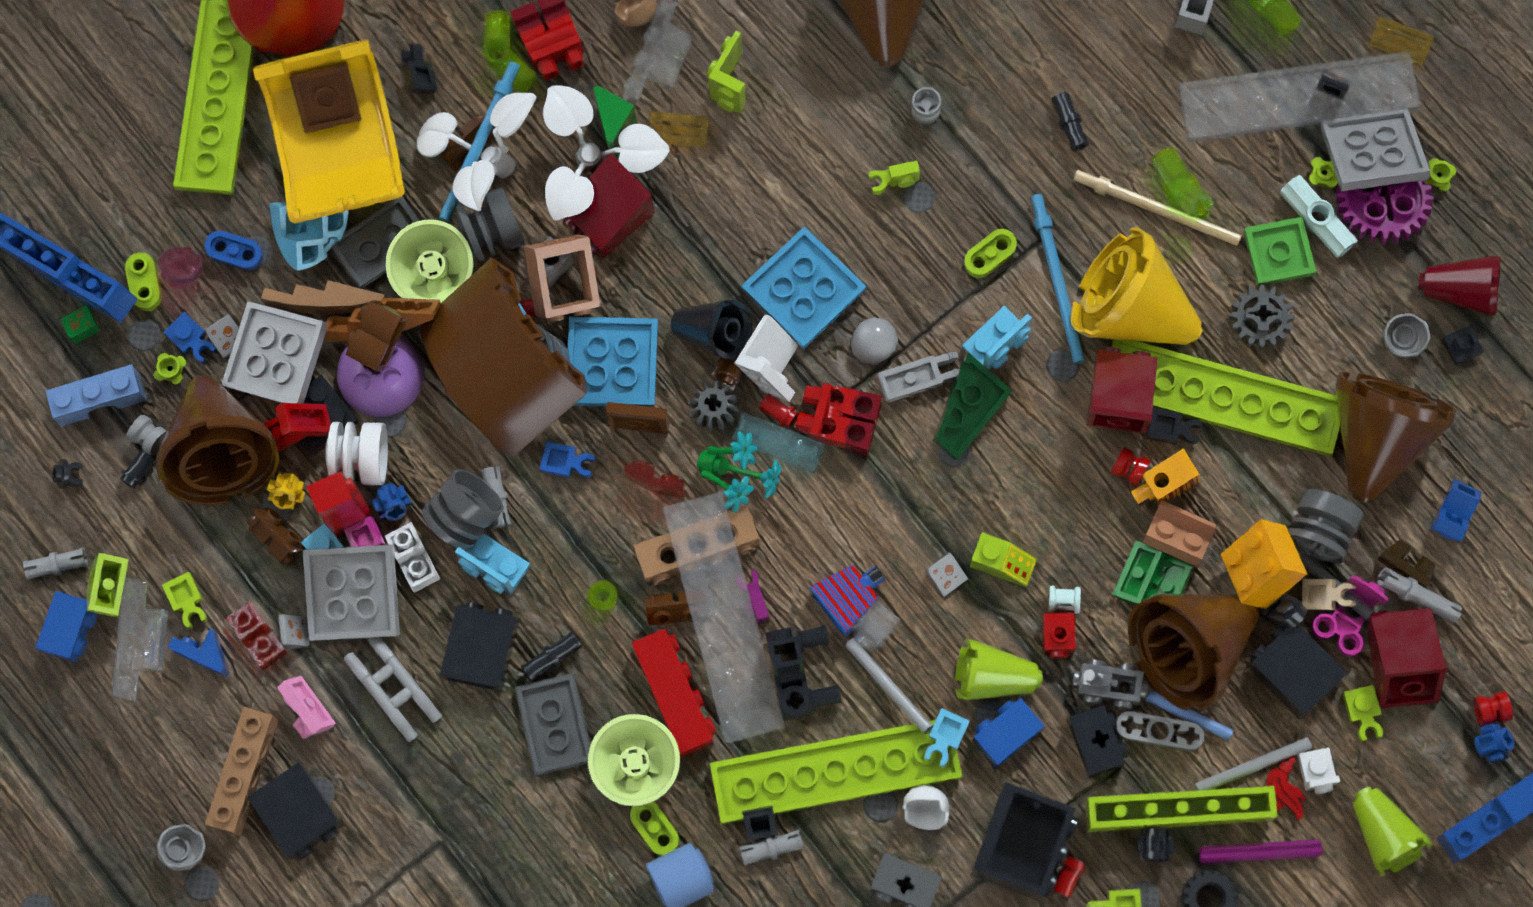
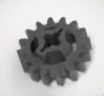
M1260 285L1258 292H1255L1254 288L1250 286L1247 290V296L1240 292L1237 296L1239 302L1233 301L1230 307L1235 311L1230 313L1228 320L1235 321L1230 330L1231 332L1239 331L1240 334L1237 340L1241 341L1246 338L1248 340V348L1253 343H1257L1258 349L1262 350L1265 343H1268L1272 349L1276 345V339L1283 343L1286 339L1284 333H1290L1293 328L1288 324L1293 322L1295 315L1288 313L1293 305L1292 303L1284 304L1283 301L1286 295L1276 296L1275 287L1270 292H1266L1265 286ZM1255 301V305L1252 308L1243 310L1248 303ZM1258 313H1262L1263 318L1266 319L1265 322H1262L1260 317L1257 316ZM1280 325L1275 332L1268 334L1270 327Z

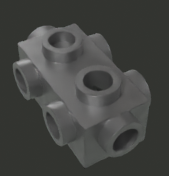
M1088 660V664L1082 663L1080 671H1074L1072 688L1078 689L1077 697H1083V703L1101 705L1103 700L1114 702V708L1131 710L1132 705H1138L1140 699L1146 698L1148 681L1143 680L1144 672L1136 671V666L1119 664L1118 668L1107 667L1104 661ZM1125 683L1129 686L1130 691L1128 693H1121L1118 686Z

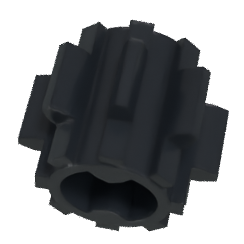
M1143 828L1141 836L1137 837L1136 852H1141V860L1167 862L1169 861V854L1174 853V838H1170V830Z

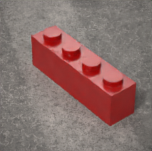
M341 471L306 486L318 514L337 539L346 535L344 529L366 519L367 515L372 514L366 499L362 496L352 478L346 479Z
M664 628L632 642L634 651L666 725L677 742L680 757L682 758L714 744L712 735L717 733L710 716L704 719L700 707L705 706L699 690L692 691L688 680L693 677L686 661L680 663L676 652L681 651L675 635L668 636Z

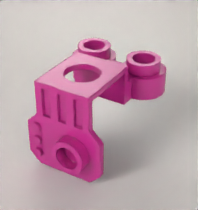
M1354 575L1349 578L1348 582L1356 585L1355 590H1349L1371 609L1377 603L1384 605L1388 601L1387 596L1384 594L1385 590L1374 582H1369L1368 584ZM1338 604L1332 615H1318L1312 622L1311 630L1315 637L1322 640L1329 639L1333 635L1337 636L1339 652L1344 656L1352 657L1357 655L1363 648V639L1358 632L1365 619L1361 615L1357 618L1349 617L1345 612V606ZM1325 623L1328 626V632H1320L1318 624ZM1351 640L1354 643V649H1346L1344 641Z

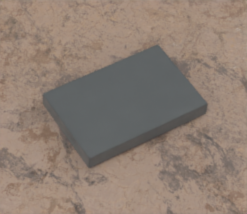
M400 197L390 201L344 232L341 240L335 241L331 249L360 289L366 290L387 275L386 256L395 236L406 226L420 220L404 198Z
M571 673L515 687L535 777L588 764L591 744L575 674Z

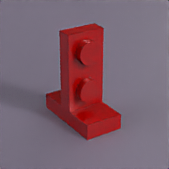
M282 403L275 407L277 417L263 424L275 437L278 452L308 436L329 435L331 421L326 404Z

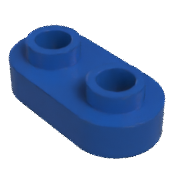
M215 231L205 240V250L209 257L216 262L241 270L252 271L258 268L263 261V252L260 246L253 240L225 231ZM219 245H226V249L223 252L217 251ZM246 254H254L251 260H244Z

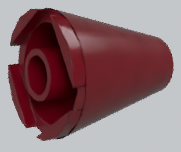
M1489 256L1426 267L1425 273L1420 272L1419 290H1424V297L1488 315H1497L1501 258L1500 256Z

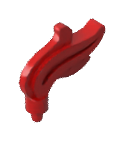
M1291 757L1287 762L1283 761L1277 769L1268 773L1266 785L1274 786L1277 811L1286 805L1293 811L1296 820L1299 821L1303 816V808L1297 798H1300L1301 802H1305V797L1299 788L1288 782L1287 776L1294 769L1292 765L1296 762V759Z

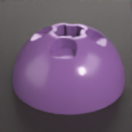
M399 337L386 367L381 371L369 369L370 367L346 355L348 347L343 350L337 365V385L346 403L357 412L372 417L391 416L406 409L419 395L424 381L423 361L417 349L404 337Z

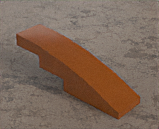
M382 298L381 303L408 316L403 331L433 320L441 305L440 299ZM356 307L351 317L329 316L326 321L328 327L323 341H346L349 334L353 330L357 331L360 323L358 314L362 307Z

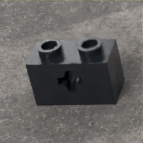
M1103 705L1069 717L1067 722L1088 779L1124 766V758H1127L1128 754L1123 741H1117L1114 729H1117V724L1112 711L1107 712ZM1095 734H1098L1099 738L1106 739L1103 748H1100L1099 744L1093 745L1092 741L1095 738Z

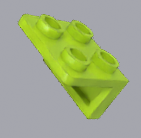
M736 30L732 37L727 36L721 47L722 55L718 61H712L706 75L709 80L707 86L709 87L710 99L716 101L719 107L728 112L734 110L741 114L746 105L745 83L730 76L743 52L742 33Z

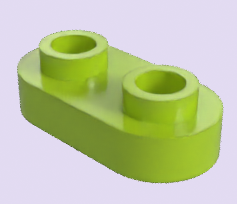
M997 229L967 252L964 260L966 272L972 277L983 278L997 269L1014 255L1017 247L1015 235L1007 229ZM998 243H1004L1006 244L1007 248L1005 250H999L996 247V245ZM976 260H981L984 266L977 268L973 263Z
M135 253L127 259L125 264L129 291L138 299L135 303L138 309L152 311L162 301L157 267L154 260L148 254ZM138 263H144V267L141 270H135V266ZM142 291H150L146 298H141Z
M655 802L632 807L630 812L631 821L655 854L663 856L678 848L679 836ZM644 811L652 813V818L647 822L642 821L640 818L641 813ZM664 835L670 838L669 844L667 846H660L658 844L659 838Z

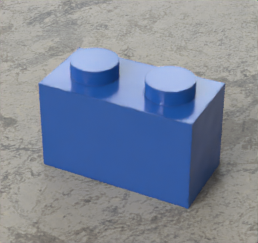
M55 591L35 648L44 654L77 663L79 656L82 657L86 651L87 639L85 638L89 628H93L96 622L97 613L87 611V600Z
M1022 698L1015 703L1010 699L997 710L1000 715L991 722L987 718L974 729L977 734L974 736L973 742L996 769L1043 731L1045 727Z

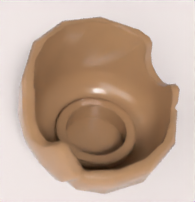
M620 0L616 4L614 13L620 23L625 26H643L654 17L657 10V1Z

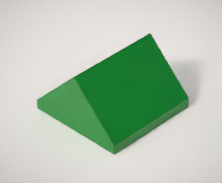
M595 86L593 90L608 150L620 147L618 142L620 133L626 127L638 124L635 106L606 89ZM620 153L612 155L617 159Z

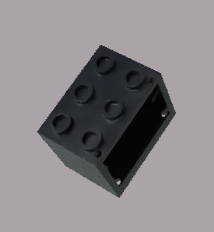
M1005 782L970 876L1039 902L1044 896L1049 897L1052 894L1058 877L1052 875L1055 866L1060 868L1068 850V847L1063 845L1065 837L1071 838L1079 819L1073 816L1076 808Z

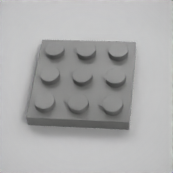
M1408 108L1321 120V131L1341 191L1429 179L1430 169Z
M247 301L221 385L279 403L303 404L328 323Z
M394 544L303 550L309 641L400 635Z

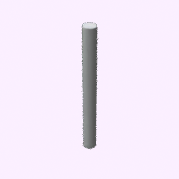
M854 638L849 640L845 645L848 651L922 733H928L933 728V725Z
M1306 737L1195 783L1196 790H1213L1312 749L1311 742Z

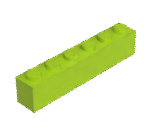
M1274 786L1088 797L1085 801L1088 832L1268 822L1277 818Z

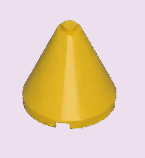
M1138 227L1130 228L1129 231L1133 234L1127 237L1121 233L1118 234L1098 254L1078 287L1085 292L1080 304L1077 302L1072 304L1071 325L1073 329L1088 338L1187 345L1197 341L1202 333L1201 320L1152 236Z

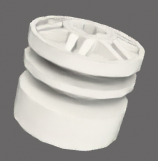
M332 422L326 443L328 476L341 471L346 479L351 477L354 482L356 472H359L363 485L383 486L388 465L386 425L384 423L364 422L360 436H357L353 422H347L345 431L341 422Z

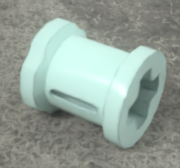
M1050 586L1049 612L1073 610L1075 614H1079L1080 587H1075L1073 590L1056 589L1055 586Z

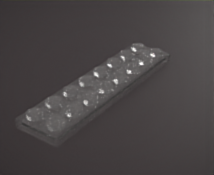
M1410 52L1179 83L1178 86L1188 142L1321 124V121L1405 109L1415 111L1419 110L1421 106ZM1324 70L1351 81L1343 100L1316 89Z
M722 492L663 507L662 510L725 744L785 728Z

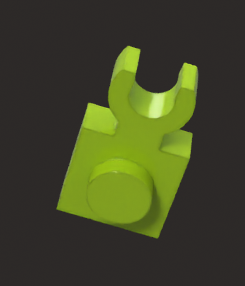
M190 572L162 584L175 613L184 611L182 621L188 629L193 628L190 618L194 614H198L203 622H207L206 613L196 606L197 603L203 601V598Z
M1370 685L1343 692L1342 697L1350 723L1359 721L1360 727L1358 728L1357 735L1361 743L1367 740L1365 735L1367 728L1374 730L1377 739L1381 738L1383 735L1382 727L1373 718L1381 715L1374 686Z

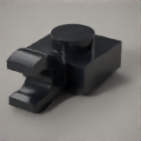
M411 43L409 44L410 50L401 51V59L405 63L402 68L408 92L433 94L438 90L432 63L424 62L421 44Z

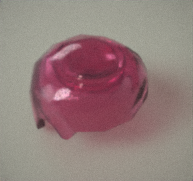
M190 246L168 249L158 259V275L165 284L172 288H188L195 285L201 277L203 269L202 256L200 253L196 254Z

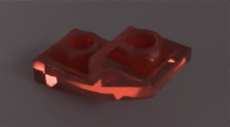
M634 461L632 465H624L626 478L642 488L662 495L684 498L685 483L683 479H679V476L664 474L661 475V478H656L655 466H650V463L644 461Z
M251 601L226 617V620L262 671L287 654V651Z

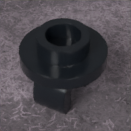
M60 459L58 465L53 466V482L57 483L59 489H65L67 485L71 487L79 486L83 483V479L73 478L71 470L78 471L83 468V465L79 462H73L68 465L66 459Z

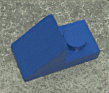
M212 628L209 630L200 649H198L200 644L184 636L182 641L172 637L167 648L173 653L227 678L229 674L218 634Z

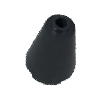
M724 300L676 310L671 319V330L676 337L721 359L732 360L735 359L734 357L742 352L752 336L753 323L748 322L747 313L750 312L742 302Z

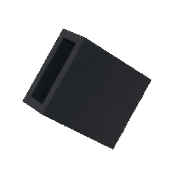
M466 602L465 606L457 604L440 676L443 680L502 692L519 625L518 619L513 616L512 611L496 608L495 612L483 610V605L473 602Z
M1299 625L1289 629L1279 627L1271 635L1274 641L1267 648L1262 644L1252 653L1250 658L1253 662L1249 665L1248 669L1301 720L1347 672Z
M300 762L247 797L286 857L292 861L296 858L300 861L309 856L314 851L313 846L320 841L324 843L329 842L339 834L338 829L343 826Z

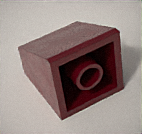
M612 154L589 177L594 189V198L591 205L584 212L566 217L562 221L564 226L573 235L577 232L579 235L588 236L592 255L597 252L603 259L655 213L652 194Z
M1104 347L1103 350L1098 349L1095 357L1086 425L1146 434L1152 420L1158 358L1151 357L1150 353L1144 351H1134L1133 354L1121 353V349L1116 347Z
M1411 608L1395 612L1380 611L1370 614L1367 633L1379 707L1388 708L1439 703L1447 668L1431 608Z

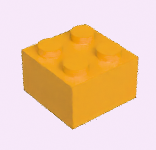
M1260 519L1221 553V557L1242 604L1267 609L1307 575L1286 525Z

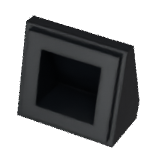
M1324 70L1316 89L1343 100L1351 81Z
M773 806L742 811L747 840L778 835Z

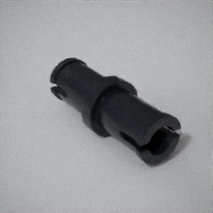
M1061 92L1054 95L1051 101L1060 119L1058 122L1059 127L1065 131L1071 151L1077 152L1089 146V142L1080 124L1082 118L1080 114L1076 113L1069 93Z
M569 632L568 635L552 646L546 645L542 648V653L526 664L521 665V668L529 680L533 682L534 679L553 666L555 668L559 667L562 660L582 648L575 635Z

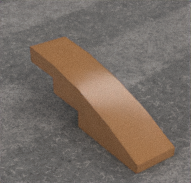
M329 280L327 281L325 291L296 284L293 295L264 288L261 297L265 306L295 313L322 315L352 314L356 307H363L364 304H369L370 301L377 300L381 302L382 298H386L384 294Z

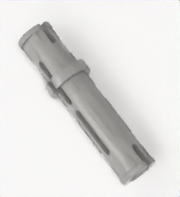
M1384 568L1378 575L1379 580H1377V584L1396 593L1399 599L1412 601L1425 609L1431 608L1432 613L1441 616L1450 623H1455L1460 618L1461 613L1455 611H1462L1460 605L1418 584L1417 580L1411 577L1405 578L1389 568Z

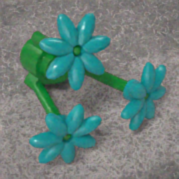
M738 431V442H731V447L717 448L709 446L707 450L701 452L697 461V468L701 472V478L708 479L725 490L723 495L728 499L724 503L723 508L728 509L732 507L734 513L739 510L741 503L746 505L749 503L746 495L754 490L752 485H748L749 477L759 479L761 483H764L763 488H766L764 498L775 495L776 484L780 483L778 476L782 467L778 465L777 460H774L772 469L768 468L767 472L759 473L746 469L748 463L751 465L755 464V458L752 453L758 450L757 445L751 444L753 437L751 432L745 436L743 432ZM723 454H734L732 461L734 463L740 461L741 467L730 465L728 459ZM727 471L745 477L740 483L734 478L732 485H729L717 476L724 475Z

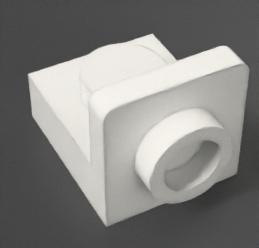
M1325 748L1299 753L1298 760L1305 790H1315V794L1334 791L1333 786L1340 782V778L1335 774L1330 749Z

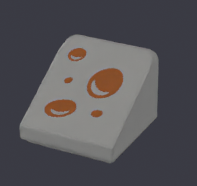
M228 314L206 328L205 332L224 359L231 355L239 328Z
M951 553L945 555L926 570V575L943 597L968 580Z
M279 615L281 644L288 650L309 646L306 618L295 615Z

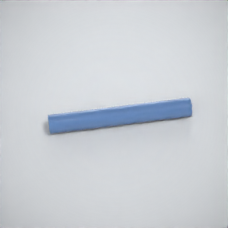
M1152 690L1149 691L1145 701L1188 722L1198 724L1202 729L1229 741L1234 731L1191 709L1184 710L1176 707Z

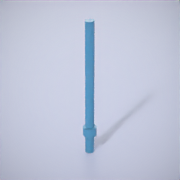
M510 61L502 80L497 81L493 90L495 95L461 169L468 166L472 167V163L478 161L493 128V125L490 123L493 108L501 98L511 94L514 89L512 84L520 69V65ZM453 187L438 217L447 223L450 222L456 209L455 205L459 202L454 195Z
M1035 194L1031 196L1036 216L1034 219L1037 232H1040L1074 364L1084 362L1085 358L1078 332L1071 325L1072 308L1051 231L1053 228L1050 215H1047L1042 194Z

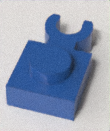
M185 312L163 332L185 355L193 349L194 357L203 365L206 363L201 356V352L204 349H210L214 354L217 353L216 347L210 341L202 340L207 335L206 332Z
M546 441L540 472L570 478L571 470H574L581 477L590 478L592 472L582 469V464L586 461L595 462V456L589 453L575 456L576 447Z

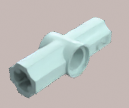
M1301 175L1294 177L1280 190L1279 193L1300 217H1303L1305 228L1309 232L1315 233L1336 258L1343 256L1358 242L1334 214L1332 205L1328 201L1322 200ZM1319 212L1323 214L1325 220H1315L1312 213Z

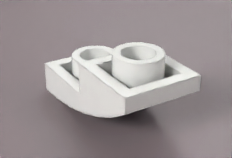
M412 522L385 535L388 544H394L395 558L414 593L440 580Z

